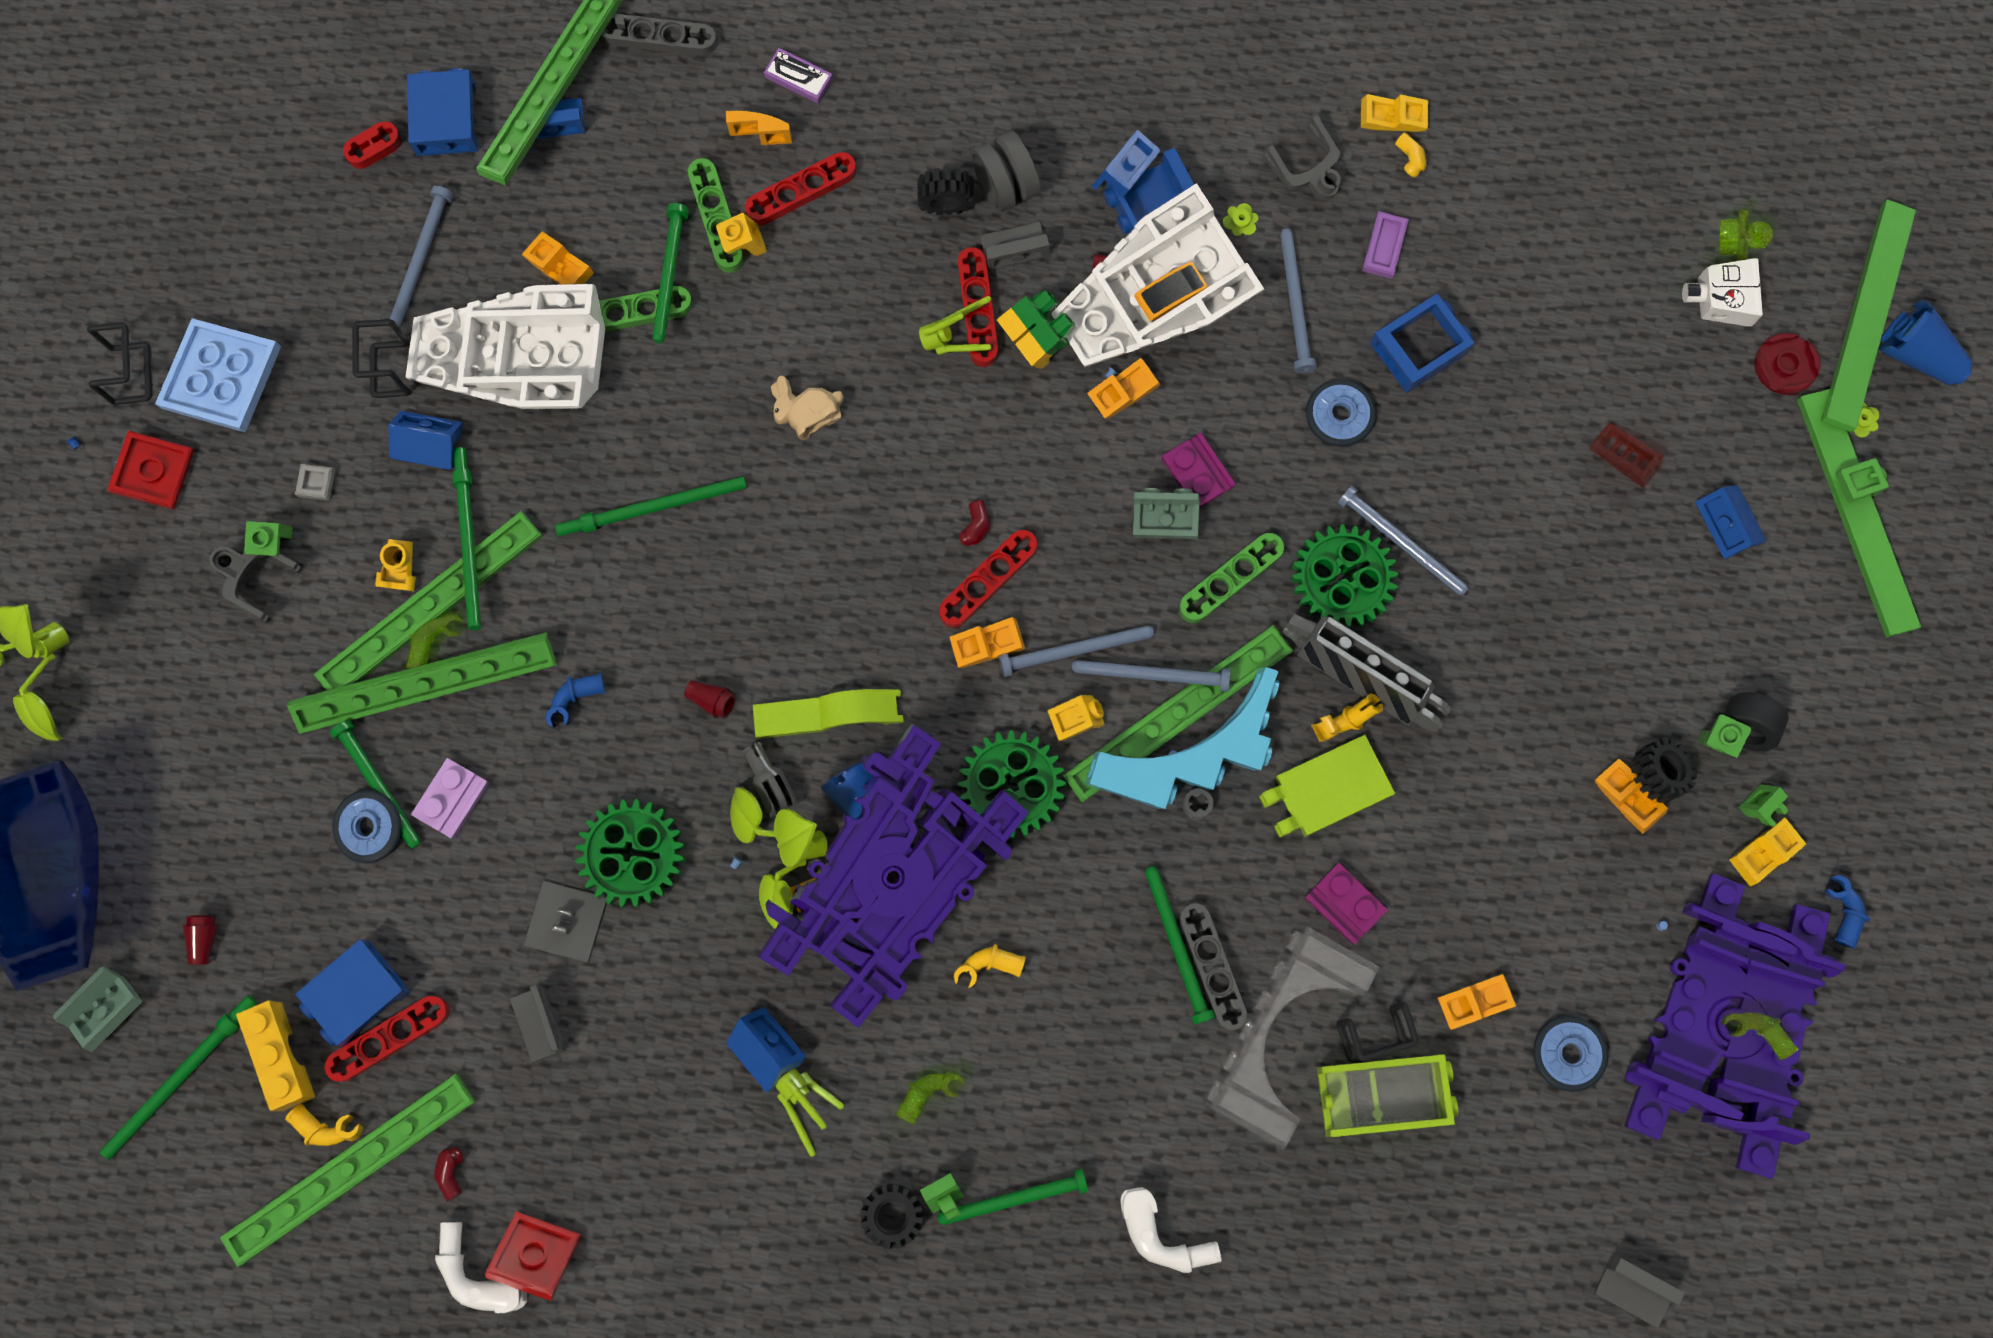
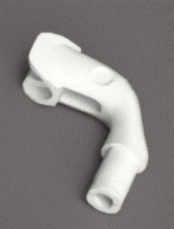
M1143 1187L1128 1189L1123 1192L1121 1196L1123 1218L1135 1248L1146 1260L1183 1273L1192 1272V1268L1222 1261L1216 1241L1186 1247L1185 1244L1175 1247L1163 1246L1157 1235L1154 1214L1158 1210L1151 1192Z
M462 1222L440 1223L439 1255H435V1261L454 1299L461 1305L477 1310L495 1311V1313L512 1312L522 1308L527 1303V1292L496 1281H474L466 1278L463 1270L464 1255L461 1254Z

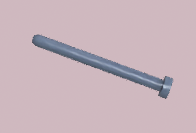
M441 186L432 187L430 195L434 199L390 319L394 320L399 328L405 317L446 202L451 203L454 197L450 190Z
M1286 228L1281 231L1280 238L1298 360L1294 362V370L1296 373H1309L1317 369L1316 359L1310 357L1293 233L1290 229Z
M1350 486L1337 502L1343 508L1346 504L1349 505L1458 595L1465 594L1468 590L1467 584L1356 495L1358 490L1354 486Z
M1147 625L1010 658L1006 653L999 655V661L1003 676L1008 677L1012 676V670L1149 639L1154 636V630L1152 626Z
M1076 660L1072 664V671L1080 674L1221 686L1220 691L1229 692L1231 669L1222 668V673L1081 660Z

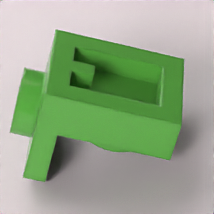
M1876 458L1847 467L1835 474L1848 503L1870 495L1875 497L1889 488L1887 474Z
M246 521L244 552L249 555L278 556L280 539H291L293 527L280 523Z
M1720 714L1711 731L1702 730L1697 742L1725 755L1738 758L1751 728Z

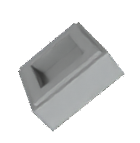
M301 464L295 495L301 498L330 501L335 469L333 467Z

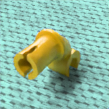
M1371 693L1353 707H1345L1343 713L1339 716L1332 718L1331 715L1320 718L1322 722L1311 724L1319 742L1329 740L1338 733L1363 728L1364 722L1383 711V704H1379L1376 707L1373 706L1381 700Z
M994 944L993 947L975 952L964 964L956 967L954 971L955 983L957 984L958 977L962 972L969 971L971 980L968 988L972 987L977 980L976 973L986 967V970L994 968L1020 977L1026 957L998 949V945Z
M303 1104L294 1107L285 1118L305 1139L304 1144L306 1146H330L344 1140L355 1141L363 1134L364 1128L358 1124L351 1132H346L348 1123L354 1119L351 1115L342 1116L336 1122L335 1127L328 1128L326 1123L321 1124Z

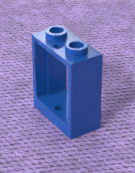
M1438 294L1430 297L1377 331L1370 342V345L1406 393L1466 356L1475 344L1470 330L1464 325L1461 326L1454 316L1451 305L1447 301L1442 300ZM1431 312L1456 346L1418 370L1393 335Z

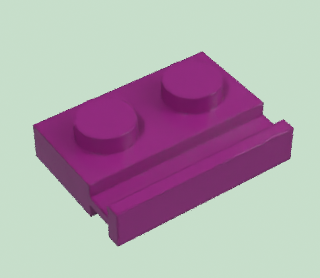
M1201 432L1196 437L1185 441L1161 457V460L1180 488L1191 489L1193 493L1199 494V509L1228 490L1233 489L1236 485Z
M1337 863L1304 897L1352 945H1355L1388 910L1340 863Z

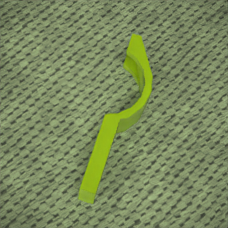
M892 689L849 690L831 693L819 698L753 705L756 739L824 732L834 727L859 723H879L884 725L904 723L903 715H898L896 698L901 697V691Z

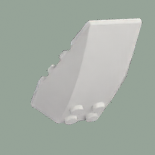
M1197 183L1143 217L1134 226L1135 228L1114 247L1109 256L1092 270L1087 279L1080 283L1051 313L1054 319L1062 313H1066L1077 326L1067 337V340L1084 367L1208 326L1264 291L1262 284L1249 264L1243 262L1215 218L1212 206ZM1192 261L1208 288L1180 304L1164 316L1150 322L1136 301L1135 293L1167 273Z
M594 284L533 285L524 288V291L511 294L507 292L497 295V299L481 302L478 300L467 303V307L455 310L452 307L414 317L406 378L520 409L582 408L598 390L605 326L596 286Z

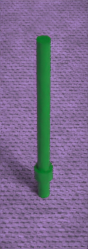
M459 447L454 449L455 471L452 472L453 487L457 488L467 622L469 630H479L482 627L470 487L473 486L472 472L468 470L467 450Z
M744 476L598 514L588 512L579 515L578 519L555 524V529L558 537L583 531L585 534L597 531L599 526L747 489Z
M246 995L229 1014L225 1013L215 1023L216 1028L104 1145L99 1151L100 1154L110 1160L227 1036L231 1037L240 1028L236 1014L256 1006L258 1002L250 995Z

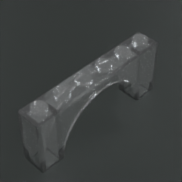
M1308 926L1302 929L1301 933L1295 930L1286 946L1287 949L1291 950L1285 962L1279 960L1270 977L1275 980L1269 992L1263 990L1254 1007L1259 1010L1253 1022L1247 1020L1238 1037L1243 1040L1237 1052L1231 1050L1222 1067L1227 1070L1222 1082L1220 1083L1215 1080L1206 1097L1211 1101L1208 1106L1210 1110L1281 1150H1285L1300 1118L1292 1114L1279 1101L1266 1075L1264 1046L1273 1020L1285 1005L1306 992L1335 990L1357 998L1365 997L1380 968L1378 965Z

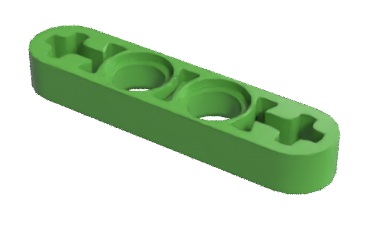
M696 159L689 165L688 176L716 264L723 272L732 273L742 267L744 262L742 249L731 253L735 255L733 256L734 261L731 263L724 259L725 253L720 238L712 233V229L716 224L730 219L731 215L714 164L708 159ZM698 170H705L710 186L703 187L701 177L698 176ZM714 195L720 198V203L715 208L709 209L703 205L705 198Z
M673 286L668 320L686 316L693 307V301L689 292L681 286ZM659 289L600 300L605 332L654 323ZM675 296H680L682 300H686L681 302L680 308H675V305L672 304ZM650 301L655 304V310L652 314L642 315L638 312V308L643 302ZM619 307L624 310V316L621 320L611 321L607 318L608 312L612 308Z
M1265 533L1259 536L1182 598L1179 606L1181 617L1186 622L1199 623L1281 558L1284 551V543L1281 538L1273 533ZM1263 542L1267 545L1275 544L1276 547L1273 551L1275 555L1266 553L1258 562L1255 556L1262 551L1264 547ZM1239 561L1249 562L1253 568L1252 574L1246 577L1240 576L1235 571V564ZM1215 580H1221L1228 586V592L1223 596H1216L1211 592L1210 584ZM1201 590L1204 591L1207 599L1214 603L1210 606L1208 600L1204 602L1199 609L1201 613L1199 615L1195 611L1192 613L1187 612L1189 607L1188 601L1195 604L1202 599L1203 594L1200 593Z

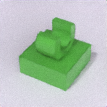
M1760 784L1739 808L1747 817L1757 818L1762 824L1774 827L1776 822L1772 819L1771 814L1774 811L1784 815L1788 812L1787 807L1783 804L1788 796L1781 787Z
M951 1173L920 1190L933 1214L942 1210L948 1221L960 1215L955 1201L964 1196Z

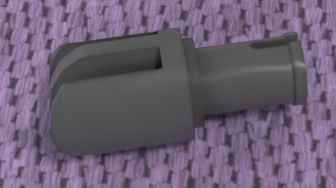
M761 742L753 744L754 748L750 745L742 753L755 774L752 785L771 818L776 815V811L764 787L768 790L779 811L788 809V806L776 781L779 782L791 806L799 804V801L782 769L772 766Z

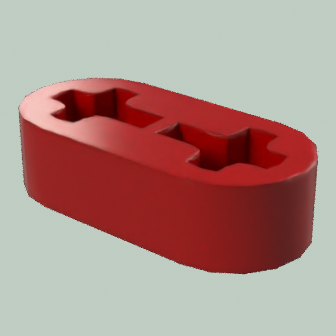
M380 122L348 140L343 147V153L352 167L363 169L396 151L401 145L402 137L394 124ZM387 132L391 140L385 142L381 136L383 133ZM358 148H360L364 154L360 158H358V156H356L355 150Z

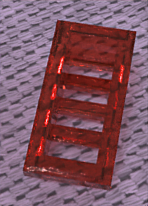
M1608 423L1590 446V450L1643 489L1663 464L1664 455ZM1613 436L1617 441L1609 450L1604 448ZM1624 444L1628 448L1619 457L1616 453ZM1635 452L1638 457L1631 464L1627 460ZM1647 461L1649 464L1644 471L1639 469L1641 464Z

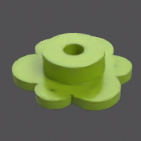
M1242 203L1237 208L1234 206L1228 208V215L1223 219V226L1226 229L1232 230L1234 236H1241L1242 233L1245 235L1255 233V223L1258 221V215L1252 213V208L1249 204Z
M1863 403L1857 429L1854 430L1858 437H1866L1870 431L1874 432L1878 429L1879 426L1876 421L1879 419V412L1876 408L1867 407Z

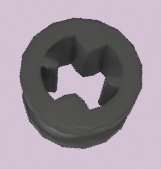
M1201 788L1190 790L1183 800L1185 814L1195 820L1207 817L1213 808L1211 794ZM1199 796L1203 797L1206 800L1203 805H1207L1206 810L1192 811L1190 807L1193 803H1189V799L1191 797L1194 799L1199 798Z

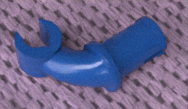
M601 673L572 679L571 676L567 677L568 680L555 693L551 708L546 713L547 724L554 728L553 716L559 712L563 715L564 723L567 726L570 721V715L566 709L571 700L576 702V698L605 694Z
M1841 875L1830 877V880L1840 884L1841 892L1837 893L1826 889L1824 890L1831 899H1841L1846 907L1843 908L1842 913L1845 916L1834 942L1851 949H1856L1864 924L1869 922L1871 918L1867 916L1864 904L1858 893L1852 889L1851 882Z

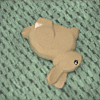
M779 376L777 382L771 386L772 394L777 399L774 404L773 414L775 422L783 425L789 422L800 440H807L810 438V434L825 425L830 426L841 419L840 405L844 398L841 391L831 393L823 388H808L796 397L792 394L789 381L784 376Z

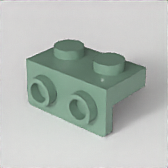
M1143 488L1141 492H1134V538L1198 539L1199 494L1193 493L1191 489L1184 488L1175 489L1173 493H1160L1161 490L1157 488Z
M103 966L53 1014V1018L56 1022L70 1029L83 1049L93 1052L143 1001L123 976Z

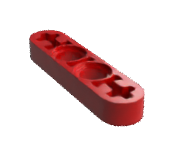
M846 152L835 153L752 195L745 203L746 215L762 226L849 183L856 175L854 158ZM842 163L843 166H847V172L842 173L841 170H837V164ZM825 169H828L829 174H831V181L828 180ZM811 176H819L823 179V184L819 188L813 189L806 185V181ZM783 190H792L795 192L796 197L793 201L786 203L780 201L779 194ZM772 196H773L775 205L778 207V208H776V209H774L772 203H770V199H769V198L772 197ZM759 204L762 208L765 207V213L760 215L758 212H755V205Z
M974 247L964 249L958 256L963 308L986 296L991 297L984 253ZM970 257H974L975 262H978L976 263V276L970 277V267L966 264ZM972 286H979L983 288L985 294L982 298L975 300L967 295V291ZM991 300L989 303L964 315L968 344H980L979 337H985L986 344H990L991 350H993L989 351L988 357L985 358L977 351H969L971 360L980 367L992 365L998 357V344ZM977 315H983L988 319L989 323L985 328L977 329L971 324L972 318Z
M1019 530L1006 539L943 600L939 608V615L943 624L951 628H957L965 624L1033 558L1037 550L1036 537L1027 530ZM1019 539L1021 542H1024L1026 539L1029 540V551L1026 552L1022 549L1015 555V560L1019 561L1017 564L1014 563L1011 556L1004 553L1007 549L1011 555L1016 550V540ZM997 560H1003L1009 565V571L1003 576H996L990 569L992 563ZM974 582L982 583L986 587L985 595L981 598L971 597L967 591L970 584ZM962 594L966 602L973 605V607L969 609L967 604H965L959 610L961 616L959 619L954 616L950 619L947 618V607L956 608L962 602L961 598L957 596Z
M437 996L422 998L333 1052L325 1062L326 1075L330 1079L339 1082H347L354 1079L446 1022L450 1011L448 1003ZM429 1003L434 1006L439 1005L440 1010L436 1012L438 1018L435 1020L434 1018L427 1017L421 1020L420 1023L424 1028L420 1030L418 1021L411 1014L415 1012V1015L420 1017L429 1011L427 1006ZM407 1020L411 1024V1033L406 1039L400 1040L395 1036L394 1028L399 1021ZM372 1038L378 1039L381 1043V1051L374 1058L368 1057L364 1051L366 1042ZM357 1056L363 1062L362 1066H360L359 1061L349 1064L346 1067L348 1072L346 1074L335 1071V1068L339 1065V1058L341 1060H350Z

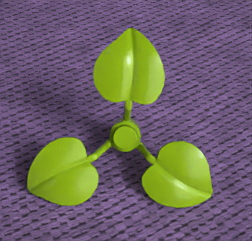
M28 604L1 606L0 633L10 643L0 644V666L4 664L2 652L16 648L25 658H44L20 687V695L13 697L15 710L22 723L34 734L47 740L59 741L63 737L58 734L48 707L40 697L32 692H28V689L48 663L56 659L53 653L69 644V637L64 628L56 622H52L33 633Z
M737 787L734 789L735 793L732 797L730 809L731 824L736 837L743 843L753 842L756 834L759 836L775 837L778 842L777 847L779 848L780 858L786 866L776 872L775 877L771 874L764 875L759 887V900L762 911L771 926L776 929L779 923L768 916L766 902L769 899L793 914L794 905L790 903L793 894L789 885L782 878L793 869L806 865L807 859L825 856L827 840L822 831H815L816 823L803 818L791 809H782L777 813L774 821V831L762 829L759 826L762 821V811L758 801L748 790Z

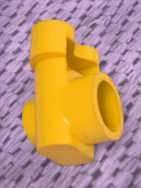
M388 539V543L380 552V560L383 565L381 572L376 574V587L414 591L416 577L412 576L413 542ZM400 551H402L403 557L401 562L399 563L396 557L397 554Z

